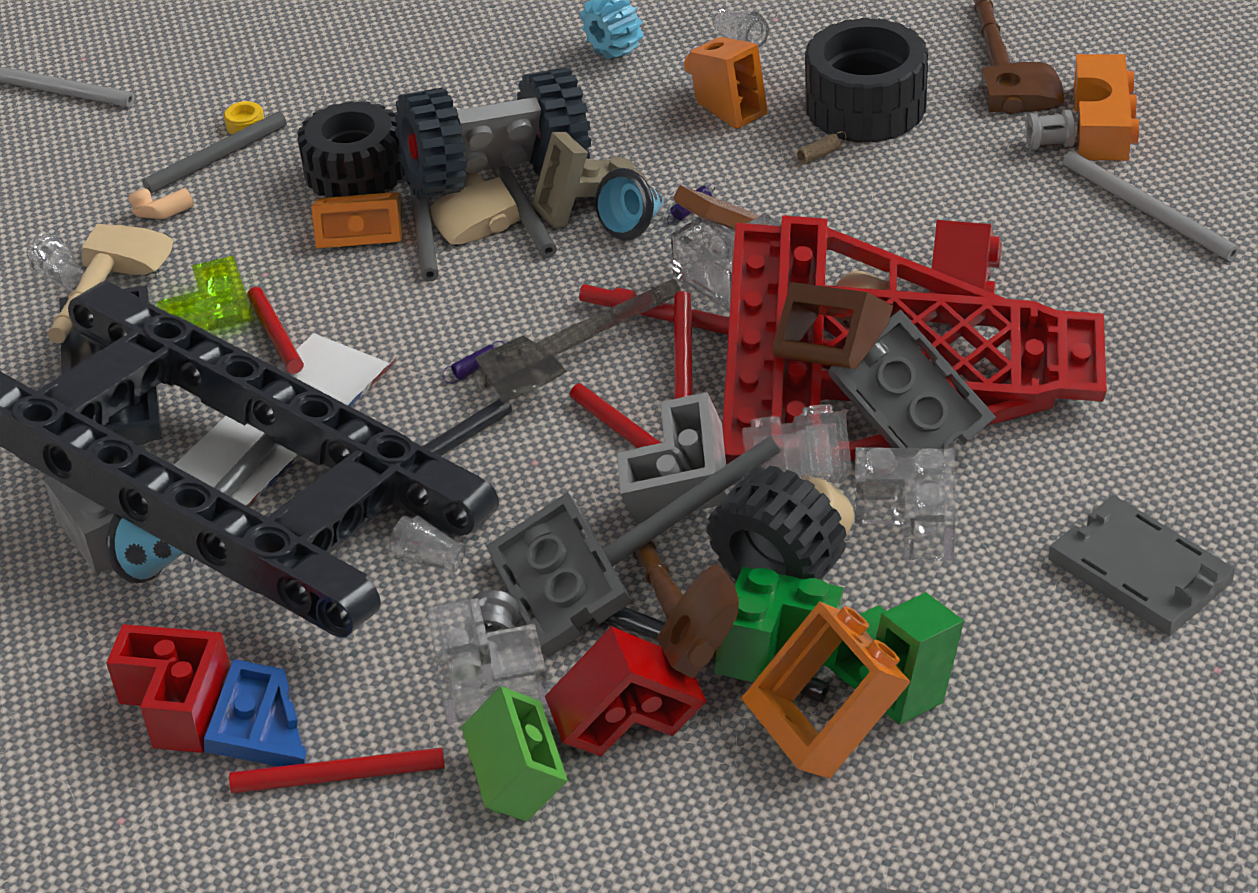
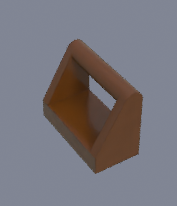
M790 282L773 344V354L779 358L856 369L887 327L893 306L868 292ZM819 315L852 319L844 348L800 342V340Z

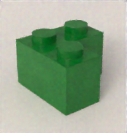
M743 567L735 584L739 599L738 615L729 633L716 650L714 674L754 682L819 602L841 610L844 587L831 585L816 578L801 579L777 574L775 571L767 568L753 569Z
M927 592L887 611L880 605H877L861 613L860 615L869 624L866 632L873 640L881 641L896 653L900 659L896 666L910 680L909 685L885 714L901 725L942 704L945 699L964 620ZM843 640L827 659L826 667L854 689L859 686L870 672Z

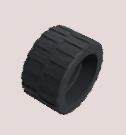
M849 19L827 26L826 29L816 33L813 39L808 42L805 51V109L807 116L810 117V121L814 126L819 127L821 131L828 135L832 133L837 134V137L845 140L846 137V140H852L853 142H878L907 133L923 119V114L926 113L928 48L924 39L919 37L917 32L905 27L903 24L891 22L887 19Z

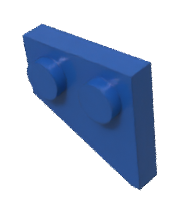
M233 659L204 738V752L277 767L306 763V749L300 740L297 728L298 719L294 704L290 702L289 686L284 669Z

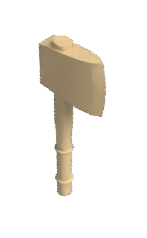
M466 172V182H463L465 188L461 192L448 194L430 206L431 216L436 228L450 244L462 245L473 242L493 233L502 232L510 225L520 221L517 204L500 177L485 181L480 172Z
M96 224L82 246V266L87 268L81 276L75 291L69 294L66 305L60 314L55 316L53 325L48 331L49 339L54 343H62L67 335L74 330L75 326L68 313V305L73 298L98 283L104 282L109 272L146 275L156 271L169 256L174 240L163 233L125 225Z

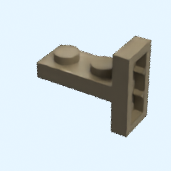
M552 132L532 206L552 228L567 227L575 197H596L598 185L608 172L617 168H628L638 172L646 181L648 179L634 167L633 162L626 158L612 157L610 160L595 161L587 159L588 152L567 132Z

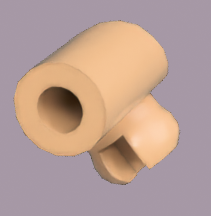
M145 188L137 190L128 196V201L133 207L131 211L138 218L163 220L194 205L193 199L186 188L152 200L150 191Z

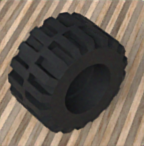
M345 101L341 104L328 105L325 109L315 111L312 117L306 118L302 122L303 126L298 129L297 140L306 184L309 188H313V192L318 196L325 195L326 198L385 193L386 189L395 187L397 180L402 179L405 174L401 165V153L399 154L397 147L399 140L395 132V127H397L395 113L391 109H385V106L381 104H370L369 101Z
M760 466L754 468L751 472H747L711 512L708 518L710 523L707 525V534L712 538L709 541L712 550L718 554V561L724 568L728 569L736 581L743 567L753 569L767 568L775 571L777 574L801 579L816 578L822 580L845 551L846 542L844 539L847 535L845 527L839 523L842 519L839 512L832 508L830 499L824 493H820L809 480L799 478L797 473L788 469L783 472L777 466H768L767 469Z

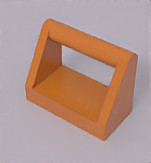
M401 192L318 198L311 206L316 248L401 242L402 240Z

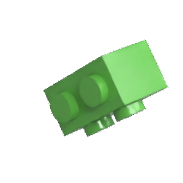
M500 686L461 726L468 748V756L473 764L480 787L481 798L485 807L495 813L506 814L527 822L568 781L541 701Z

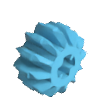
M589 0L584 3V10L580 12V18L584 22L580 28L586 32V42H591L595 54L602 53L606 60L617 58L621 55L625 56L633 52V49L639 46V40L644 37L639 27L643 21L638 18L636 14L637 7H632L630 0Z

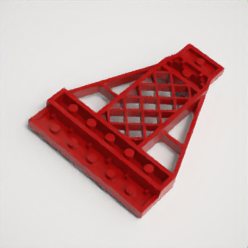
M782 215L781 226L735 224L722 420L726 464H729L768 436L773 438L781 452L761 465L762 467L777 466L781 469L817 471L894 450L881 434L829 448L819 447L820 401L826 399L851 400L827 374L832 366L774 356L773 344L790 282L868 292L893 306L890 318L901 309L941 356L953 366L952 368L957 374L964 376L968 380L965 383L996 416L988 425L1053 409L1056 398L1104 401L1107 384L1103 313L1056 310L1036 301L1006 299L828 228V218ZM826 251L837 252L888 273L887 290L825 285ZM897 277L936 293L897 291ZM819 315L800 340V342L823 345L824 327L835 337L826 346L843 348L849 329L846 330L833 316ZM927 323H948L952 329L940 337ZM973 327H995L999 332L989 340H986ZM961 336L976 348L965 358L950 346L951 343ZM1004 342L1005 356L997 349ZM922 351V353L930 360V358L924 353V351ZM984 357L1000 370L988 380L973 367ZM946 378V380L953 386V388H954V389L961 395V397L965 400V398L963 397V395H962V394L955 388V386Z

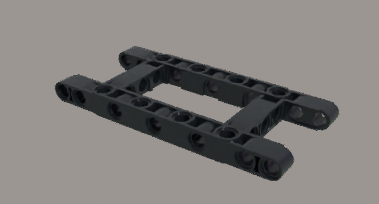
M107 281L100 282L76 296L68 305L69 317L74 326L81 331L80 336L103 347V350L37 391L0 371V447L250 591L263 595L339 638H346L378 612L381 600L377 589L366 579L367 574L331 555L330 553L391 504L398 506L449 535L453 533L468 535L495 513L499 506V497L496 490L485 479L189 321L172 315ZM161 383L168 384L171 387L176 385L201 398V403L244 426L246 424L253 426L273 437L275 443L318 466L323 464L329 467L330 470L270 516L266 517L105 428L103 425L109 422L110 416L130 403L135 405L140 402V397Z

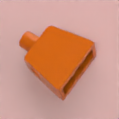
M718 37L692 49L686 56L684 69L688 74L692 75L695 98L701 106L735 129L768 114L758 44Z

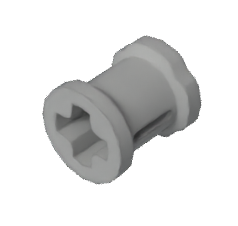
M1062 110L1060 115L1037 116L1036 113L1027 114L1025 131L1030 150H1038L1040 145L1063 143L1064 147H1073L1075 141V122L1071 110Z

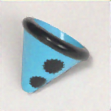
M617 168L608 172L599 183L595 198L596 213L603 228L614 238L624 241L640 237L647 230L651 220L664 203L663 196L650 186L638 172L628 168Z
M114 514L110 521L106 534L108 560L118 576L128 582L138 584L154 579L166 566L183 554L182 551L117 514Z

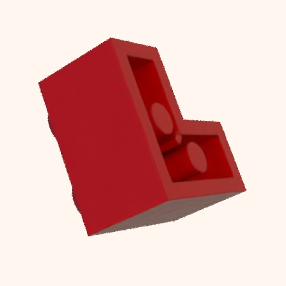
M936 220L931 269L995 294L996 281H988L991 276V268H1000L1002 242H1000V236H995L992 225Z
M122 624L106 662L119 704L140 706L153 749L203 753L204 738L231 667L222 632Z
M612 626L544 696L562 743L598 756H602L635 722L674 736L707 702L696 677L693 679L673 669L661 646Z

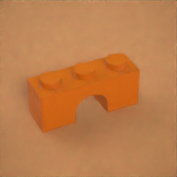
M1076 54L1073 93L1075 111H1078L1077 154L1088 160L1129 161L1130 144H1138L1139 119H1135L1137 96L1133 94L1134 71H1127L1126 54Z

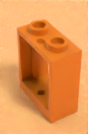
M819 602L741 697L799 770L829 779L910 683V680L896 666L900 661L896 653L881 641L873 640L866 632L869 627L868 622L858 612L848 606H843L840 610ZM843 640L870 672L821 732L818 733L793 703V700Z

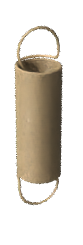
M832 133L797 150L795 153L798 155L797 158L800 163L805 165L838 149L841 145L837 134Z

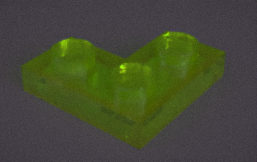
M234 255L191 265L198 291L156 301L158 308L183 318L206 331L232 327L239 323L253 320Z

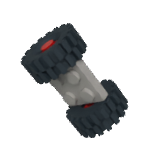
M569 68L524 74L522 80L519 81L520 91L517 92V100L457 110L456 107L453 108V99L451 95H448L446 89L436 88L400 94L395 105L397 112H395V121L397 122L395 132L399 140L397 147L402 157V169L406 172L405 179L407 184L411 185L412 194L416 195L417 199L458 193L465 187L463 182H466V172L477 173L494 167L517 166L523 162L533 164L534 172L538 173L540 177L552 132H567L588 152L586 158L590 159L588 147H591V138L588 136V130L591 129L590 121H587L586 118L588 109L586 103L582 101L584 94L581 87H577L578 80L576 76L572 75V71Z

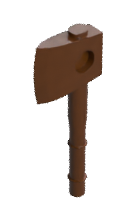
M974 0V10L980 20L981 34L986 41V51L991 65L990 67L982 68L981 85L989 112L1012 114L1054 108L1064 103L1063 86L1053 66L1043 62L1011 63L1006 46L1000 35V26L995 19L993 2L991 0Z
M650 541L632 554L641 564L645 572V578L652 585L657 600L668 619L657 636V640L671 667L694 679L702 667L710 661L714 652L729 633L738 615L739 599L736 588L726 571L718 564H714L704 570L683 595L679 587L671 579L668 567L662 563L658 556L654 542Z

